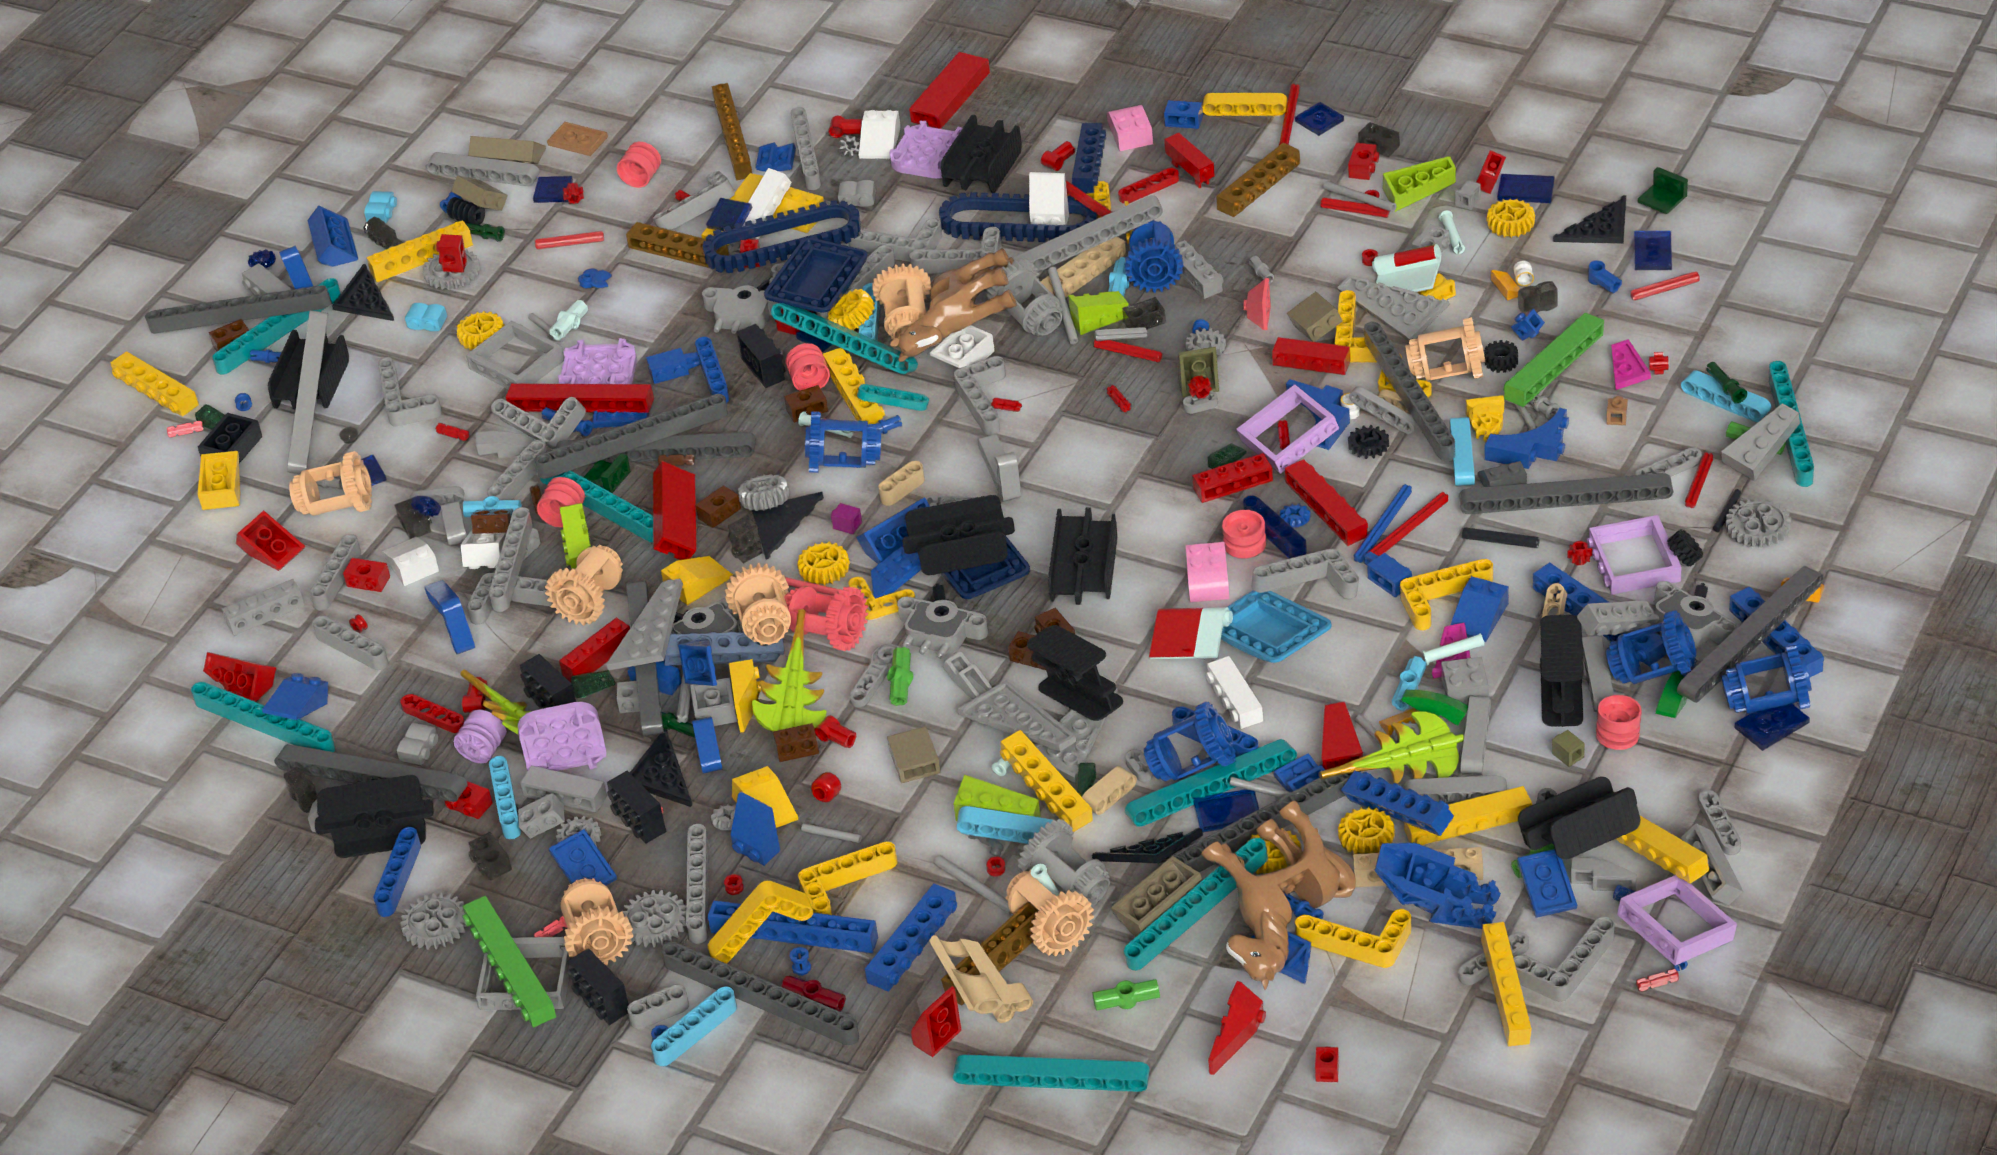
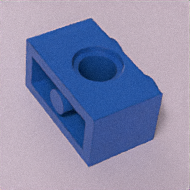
M1168 100L1164 112L1165 127L1199 129L1203 118L1202 102Z

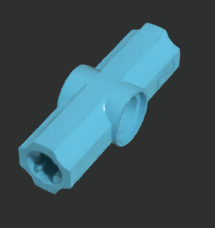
M1120 257L1115 262L1113 272H1110L1108 292L1119 291L1124 297L1125 290L1129 288L1130 282L1128 276H1126L1125 257Z
M489 496L483 501H464L463 515L464 517H471L476 510L513 509L514 511L522 507L521 500H499L495 496Z
M1414 656V658L1409 659L1405 671L1400 674V683L1392 699V705L1397 710L1404 711L1410 707V705L1401 700L1406 689L1419 690L1418 686L1426 669V662L1421 657Z

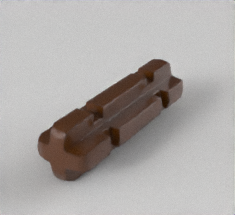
M684 454L669 455V457L667 455H660L658 457V464L664 461L674 466H684V464L690 466L694 465L695 457L693 454H686V456Z
M535 485L530 487V493L535 513L539 515L537 504L542 495L540 487Z

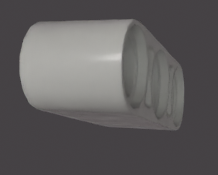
M459 501L440 505L449 546L462 543L467 534Z
M676 984L630 1003L627 1010L631 1026L635 1029H643L686 1011L689 1008L686 988Z

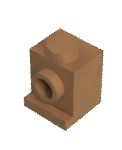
M1621 396L1608 399L1607 425H1626L1628 399H1624ZM1612 414H1622V417L1611 416Z

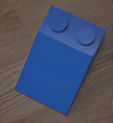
M1471 576L1463 589L1450 625L1465 623L1468 638L1481 633L1484 642H1486L1509 604V586Z
M698 639L679 644L685 684L716 686L715 666L712 660V649L709 641Z
M294 673L282 681L263 707L262 713L298 720L327 704L328 682L321 680L319 677L309 678L304 677L301 673Z
M740 792L737 798L730 835L732 847L737 853L743 854L753 862H758L765 866L780 851L773 809Z

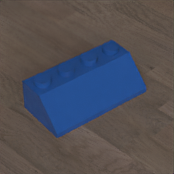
M318 205L307 220L318 261L332 267L357 261L358 255L348 219Z
M924 497L857 536L856 538L865 554L879 564L898 548L903 547L902 540L908 536L905 516L911 510L930 507L926 498Z

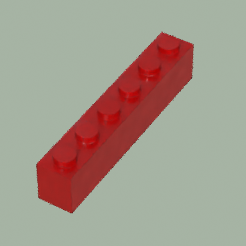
M1303 459L1284 468L1285 482L1347 546L1367 537L1368 523L1366 519L1362 518L1355 508L1351 507L1345 498L1340 496L1335 488L1330 486L1325 481V478L1315 471L1312 465H1309Z

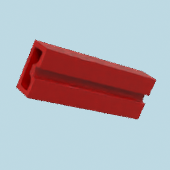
M958 52L909 108L911 122L920 124V121H926L929 127L942 129L990 73L989 60Z
M664 461L653 472V549L664 554L672 552L674 553V558L679 560L690 559L696 552L695 474Z

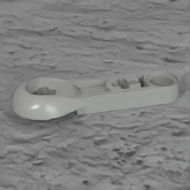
M884 644L872 652L869 666L850 692L851 704L854 707H863L870 701L892 666L893 650L901 647L895 644ZM858 695L864 696L861 700L854 699Z

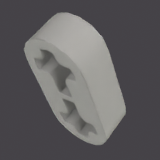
M1210 391L1209 395L1205 398L1197 399L1195 395L1193 397H1185L1183 400L1184 411L1189 414L1215 408L1218 404L1217 394L1213 391Z
M1138 749L1129 750L1125 756L1126 765L1133 775L1141 782L1152 780L1154 775L1148 767L1144 753Z

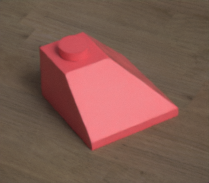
M1265 278L1248 292L1247 300L1244 299L1243 305L1244 310H1247V318L1263 330H1268L1271 309L1269 278Z

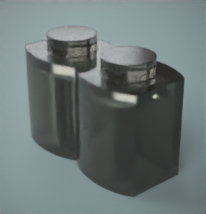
M1553 281L1542 282L1536 286H1527L1518 290V308L1523 313L1532 309L1537 313L1549 311L1558 306V289Z
M296 767L286 772L284 779L290 797L298 802L302 811L308 813L311 810L312 803L317 800V792L313 782L306 779L305 773Z

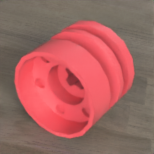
M634 142L618 162L617 173L626 184L636 188L645 187L660 167L661 156L652 145L646 142Z
M804 343L797 345L787 354L785 360L786 367L797 390L801 391L816 385L823 388L827 384L830 373L823 353L818 346Z
M553 478L537 504V512L547 524L563 528L560 507L583 504L585 499L584 491L579 484L569 478Z
M1612 695L1601 700L1598 705V721L1596 723V738L1600 744L1614 750L1628 749L1637 744L1640 736L1642 715L1640 704L1633 698L1624 695Z

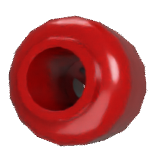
M825 772L812 782L811 791L817 800L829 802L840 793L841 782L836 775Z

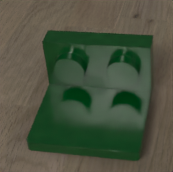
M1657 167L1653 171V185L1638 198V203L1668 214L1687 197L1688 179Z
M621 453L612 463L599 460L584 478L613 493L631 472L628 456Z

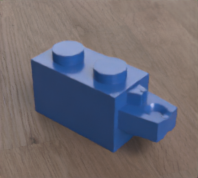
M681 348L646 357L648 370L654 384L689 375L688 369L700 365L697 352L683 354Z
M1372 552L1365 554L1364 562L1367 565L1368 579L1393 597L1400 595V583L1403 579L1412 577V571L1386 553L1380 556Z

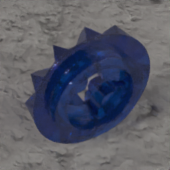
M267 249L264 251L259 250L249 256L248 264L250 267H253L259 263L264 268H268L275 263L276 257L273 251H268Z
M415 496L412 499L411 506L419 514L433 517L441 511L439 503L431 497Z

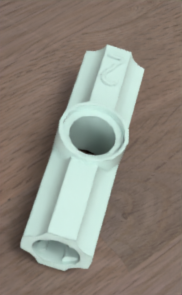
M577 300L567 311H560L557 322L550 328V335L555 340H561L571 329L576 330L580 325V319L588 311V306L582 300Z

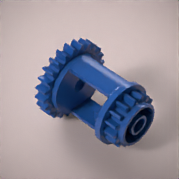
M1155 220L1135 228L1129 238L1131 251H1128V257H1125L1126 263L1124 264L1129 282L1133 281L1134 287L1139 285V290L1145 287L1147 293L1150 289H1153L1154 293H1156L1158 288L1161 292H1163V287L1170 289V283L1176 285L1175 279L1180 280V274H1183L1182 268L1184 267L1179 249L1175 250L1172 231L1161 221L1157 222Z
M811 412V426H806L805 458H809L810 473H818L819 466L866 468V465H875V461H880L881 429H877V424H868V421L821 419V412ZM825 430L862 431V456H847L846 452H840L839 456L824 455Z
M1677 610L1665 613L1664 622L1619 635L1618 640L1610 642L1611 645L1606 649V655L1612 675L1617 681L1620 680L1623 684L1628 682L1637 684L1680 671L1681 675L1683 674L1685 677L1697 666L1695 658L1696 646L1693 636ZM1661 631L1664 646L1672 665L1660 668L1658 663H1653L1650 665L1652 671L1641 674L1638 656L1631 640Z
M1794 642L1784 644L1783 653L1736 663L1735 668L1726 669V674L1721 675L1729 709H1734L1736 713L1746 711L1747 714L1792 703H1797L1800 710L1810 708L1808 691H1812L1805 659L1799 656ZM1783 667L1788 691L1775 694L1773 691H1768L1765 693L1766 696L1750 699L1744 676Z
M1206 701L1195 707L1196 715L1155 733L1153 739L1146 742L1144 756L1149 769L1157 779H1164L1165 782L1170 779L1177 781L1216 762L1225 767L1236 761V751L1233 748V738L1229 727L1223 717L1218 714L1217 709H1214L1213 704ZM1195 724L1198 737L1210 757L1200 760L1198 755L1191 758L1193 764L1182 769L1178 754L1167 736Z

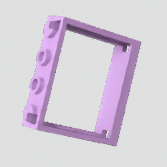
M1293 385L1236 430L1245 445L1257 455L1264 453L1271 466L1281 474L1285 471V467L1294 464L1336 432L1339 427L1335 417L1299 387ZM1300 403H1303L1322 419L1277 455L1256 439L1257 436Z
M1658 515L1589 528L1588 547L1592 548L1593 559L1598 562V571L1600 574H1603L1604 585L1609 588L1611 595L1654 587L1661 581L1670 583L1681 582V565L1677 556L1673 554L1674 552L1670 550V546L1667 544L1669 538ZM1652 535L1666 567L1614 577L1601 544Z
M1676 875L1622 897L1617 912L1621 919L1674 965H1678L1733 941L1737 927L1736 922L1693 885L1678 878ZM1675 894L1708 922L1713 929L1680 942L1643 910L1642 907Z

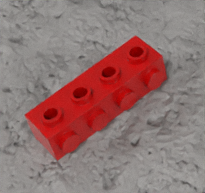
M1278 337L1272 350L1273 365L1345 375L1351 361L1349 346Z
M1264 453L1192 475L1193 489L1202 503L1273 481L1272 466Z
M617 617L559 660L562 675L575 686L609 661L630 630V626Z

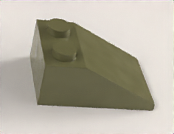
M1216 346L1179 353L1178 379L1183 398L1191 396L1188 391L1190 389L1188 384H1190L1191 379L1195 376L1202 375L1204 379L1208 378L1211 382V391L1219 392Z

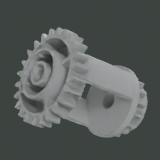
M1021 258L1019 261L1014 260L1013 264L1009 262L1007 268L1002 267L1007 275L1009 284L1006 286L996 285L987 289L988 294L986 296L991 299L996 295H1002L1009 289L1016 300L1017 306L1004 309V311L1007 310L1028 333L1036 334L1037 336L1052 333L1062 321L1063 314L1061 312L1063 309L1060 306L1059 299L1039 281L1037 277L1040 275L1037 272L1038 268L1031 261ZM1033 294L1035 300L1024 309L1020 304Z
M1063 819L1053 820L1051 824L1047 822L1045 828L1041 826L1040 832H1035L1034 837L1028 840L1029 844L1024 846L1025 851L1020 853L1022 857L1018 859V871L1020 873L1030 871L1035 865L1044 864L1047 867V873L1050 878L1064 889L1065 894L1068 890L1072 893L1077 891L1085 896L1091 903V907H1093L1105 896L1109 889V873L1105 870V866L1098 859L1087 861L1071 847L1074 832L1067 822Z

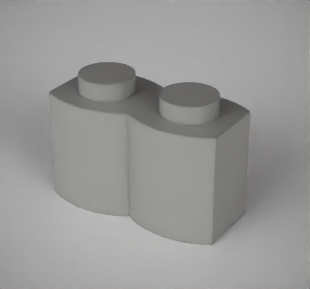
M862 180L859 182L845 181L840 183L838 193L839 204L841 201L848 202V205L853 204L854 206L861 207L874 205L876 194L874 181Z
M412 723L407 730L406 736L398 746L397 754L399 761L422 765L425 760H428L430 750L438 742V734L435 727Z

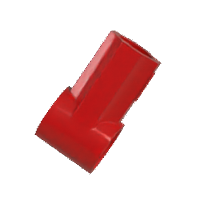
M834 116L831 119L829 134L834 138H840L843 134H861L862 119H845L842 116Z
M1066 141L1052 152L1045 151L1041 157V164L1059 171L1064 161L1075 153V148L1070 142Z
M476 677L480 681L488 685L487 680H484L481 677ZM471 683L469 684L467 695H464L462 699L463 712L485 711L486 707L483 706L484 701H486L485 695Z
M828 715L814 729L816 736L824 742L831 740L845 748H851L857 738L856 732L840 725L839 721L831 715Z

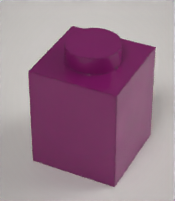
M840 503L831 513L833 529L854 534L862 524L860 508Z

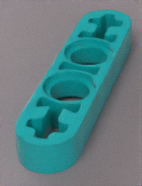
M861 384L857 393V397L863 401L919 411L926 410L929 403V398L923 394L868 384Z

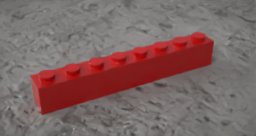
M511 383L505 397L507 402L525 412H542L546 407L558 411L567 398L574 397L585 407L586 412L649 413L654 401L651 384Z

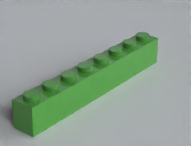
M1584 313L1581 317L1577 318L1571 326L1567 327L1562 334L1548 344L1525 367L1516 372L1510 380L1506 381L1503 388L1505 391L1504 399L1522 407L1528 404L1603 336L1604 320L1588 313Z
M486 895L463 905L465 914L462 915L465 925L471 927L470 931L473 938L479 940L478 944L482 953L488 954V962L491 967H496L495 972L498 979L504 980L503 984L507 993H512V1000L516 1008H521L520 1012L524 1021H529L534 1028L556 1018L551 999Z

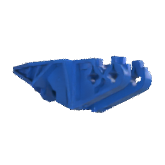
M1382 843L1375 872L1402 905L1414 904L1416 907L1430 912V922L1478 929H1482L1483 924L1492 923L1496 916V911H1493L1494 906L1492 905L1498 901L1501 895L1498 887L1495 886L1496 881L1492 880L1488 884L1480 886L1478 885L1475 873L1454 866L1455 857L1420 844ZM1471 903L1482 904L1483 907L1482 909H1473Z

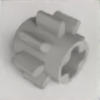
M846 135L844 140L839 141L841 147L838 150L842 151V156L849 154V157H852L853 152H859L857 145L860 143L855 141V136L849 138Z

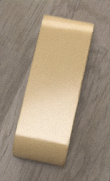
M911 461L879 484L880 501L883 505L890 506L895 504L924 483L922 463Z
M1117 766L1089 788L1082 798L1092 808V812L1101 815L1133 789L1137 777L1124 768Z

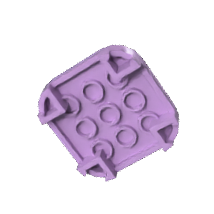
M920 121L919 125L912 127L907 125L904 128L905 134L895 150H890L892 168L900 173L929 178H942L941 161L963 128L957 127L955 131L927 127L926 121Z
M619 338L618 344L585 345L584 339L577 340L576 345L570 348L566 347L563 351L565 358L561 375H558L559 384H632L637 357L634 345L627 343L626 339Z
M573 702L535 710L525 714L518 722L519 740L527 770L531 766L560 771L589 765L591 770L597 768V763L603 757H606L605 742L598 712L589 703Z

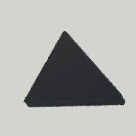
M1623 195L1617 202L1613 201L1602 207L1601 211L1594 212L1583 218L1582 222L1574 223L1567 227L1561 234L1553 235V242L1624 244L1626 195Z
M363 264L332 305L333 310L394 321V316L375 284L366 264Z
M823 492L788 499L782 505L765 509L764 511L752 510L766 560L771 557L770 554L775 549L777 550L784 543L789 533L794 532L800 525V521L813 511L818 501L823 500Z
M663 729L664 733L656 738L630 771V774L650 794L691 807L692 801L667 729Z
M1196 828L1186 835H1183V832L1167 835L1166 838H1160L1156 841L1154 838L1141 841L1127 848L1126 845L1111 848L1110 852H1094L1092 859H1098L1101 862L1160 863L1203 836L1202 828Z

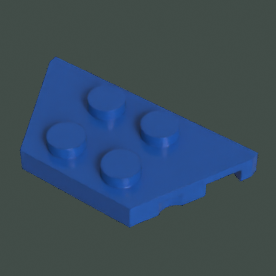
M900 547L871 570L875 599L893 593L921 571L918 552L906 554L904 548Z
M1288 932L1289 955L1280 973L1305 984L1310 961L1311 942Z

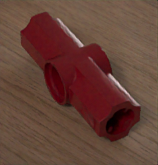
M789 975L782 981V988L839 1012L844 1008L846 996L822 987L821 983L817 980L804 981Z

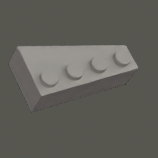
M1782 403L1722 450V462L1755 481L1800 424L1799 412Z

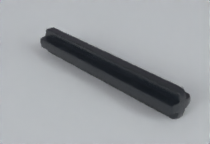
M1468 527L1463 528L1462 538L1530 548H1538L1540 543L1539 537Z

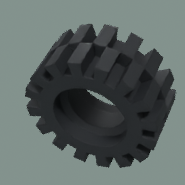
M1499 340V343L1493 341V344L1489 343L1485 347V366L1488 369L1491 368L1492 372L1497 370V373H1500V371L1506 373V370L1510 372L1512 368L1515 369L1516 365H1518L1517 346H1514V343L1511 342L1509 344L1507 340L1505 343L1503 340Z
M1678 530L1667 540L1670 550L1674 552L1673 554L1688 567H1691L1703 557L1702 548L1685 530Z

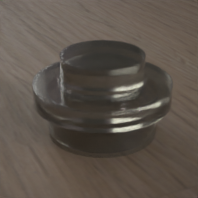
M346 427L340 432L339 436L344 443L351 444L357 440L358 432L355 428Z

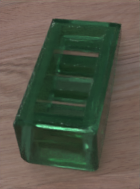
M207 404L195 413L196 420L201 421L203 427L211 430L225 416V414Z
M1231 443L1207 457L1208 467L1213 469L1236 462L1246 454V450Z
M609 670L571 676L576 699L615 685V680Z
M1095 763L1079 764L1077 792L1081 797L1095 782Z

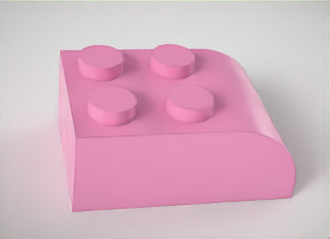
M1142 105L1107 112V122L1119 151L1153 144L1152 127Z
M1225 542L1186 545L1190 602L1229 599Z

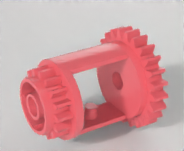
M802 586L791 590L784 596L791 616L789 629L793 633L796 628L798 610L804 609L806 611L804 635L809 632L828 636L827 639L830 640L829 644L833 645V648L842 651H850L851 648H855V643L859 644V637L862 638V631L866 630L864 624L868 622L865 620V617L868 615L866 612L868 605H865L867 599L863 598L864 593H861L860 589L843 587V590L839 589V594L835 593V596L817 593L812 587ZM819 612L826 613V617L818 615Z

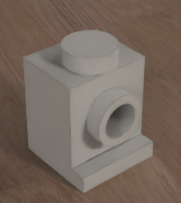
M1467 180L1463 187L1461 186L1459 190L1455 191V206L1472 210L1481 198V184Z

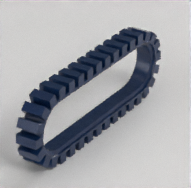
M971 192L968 197H966V193L959 194L960 198H957L955 195L949 197V201L945 200L942 203V207L939 208V218L944 233L947 235L951 234L954 238L962 235V239L968 240L970 235H973V240H980L986 228L996 227L1000 231L1001 240L1002 237H1005L1006 241H1012L1013 237H1016L1017 241H1023L1024 237H1027V242H1034L1035 238H1038V242H1045L1046 238H1049L1050 241L1098 219V214L1075 200L1072 196L1067 197L1069 213L1080 214L1085 217V220L1075 225L962 222L952 219L954 214L964 210L1030 212L1029 194H1024V198H1021L1020 194H1014L1013 198H1010V194L1003 193L1002 197H999V193H992L991 197H988V193H981L980 197H978L977 192Z
M833 200L830 202V205H827L826 202L819 203L820 207L816 208L815 204L809 205V210H805V207L798 208V213H795L794 209L789 210L786 216H784L783 212L777 213V218L769 215L766 216V221H763L762 217L757 218L754 224H752L751 220L746 221L745 226H742L741 223L734 224L735 229L726 226L723 227V232L719 229L713 231V235L709 234L706 237V241L703 242L705 262L712 270L716 268L717 272L722 273L726 269V273H733L735 268H737L738 272L745 271L744 266H748L749 269L756 268L755 263H759L761 267L766 265L767 260L770 261V264L776 263V258L779 257L781 261L788 260L787 255H791L805 238H815L841 244V241L847 244L851 242V238L855 239L858 236V232H861L859 211L853 204L848 205V202L841 201L838 205L837 200ZM830 218H843L848 221L846 225L838 229L735 255L725 256L716 253L720 247L727 244Z

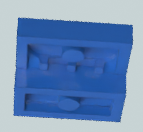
M775 142L760 146L755 168L759 171H767L768 168L776 171L792 169L796 151L794 143L777 147Z
M1308 753L1275 770L1274 776L1287 791L1293 792L1320 778L1319 772L1325 769L1322 765L1318 766Z

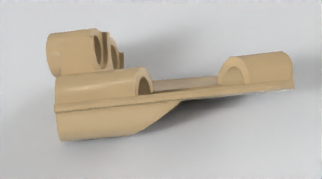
M933 935L929 940L969 1011H976L980 1014L993 1013L999 1023H1005L1013 1018L1015 1011L1023 1012L1033 1005V999L1024 984H1007L978 942L966 939L947 942L938 939L937 935ZM949 956H970L980 975H970L956 970Z

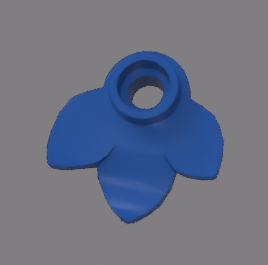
M595 268L585 270L578 277V282L583 288H592L593 286L605 288L608 287L606 280L611 278L612 274L604 270L598 271Z

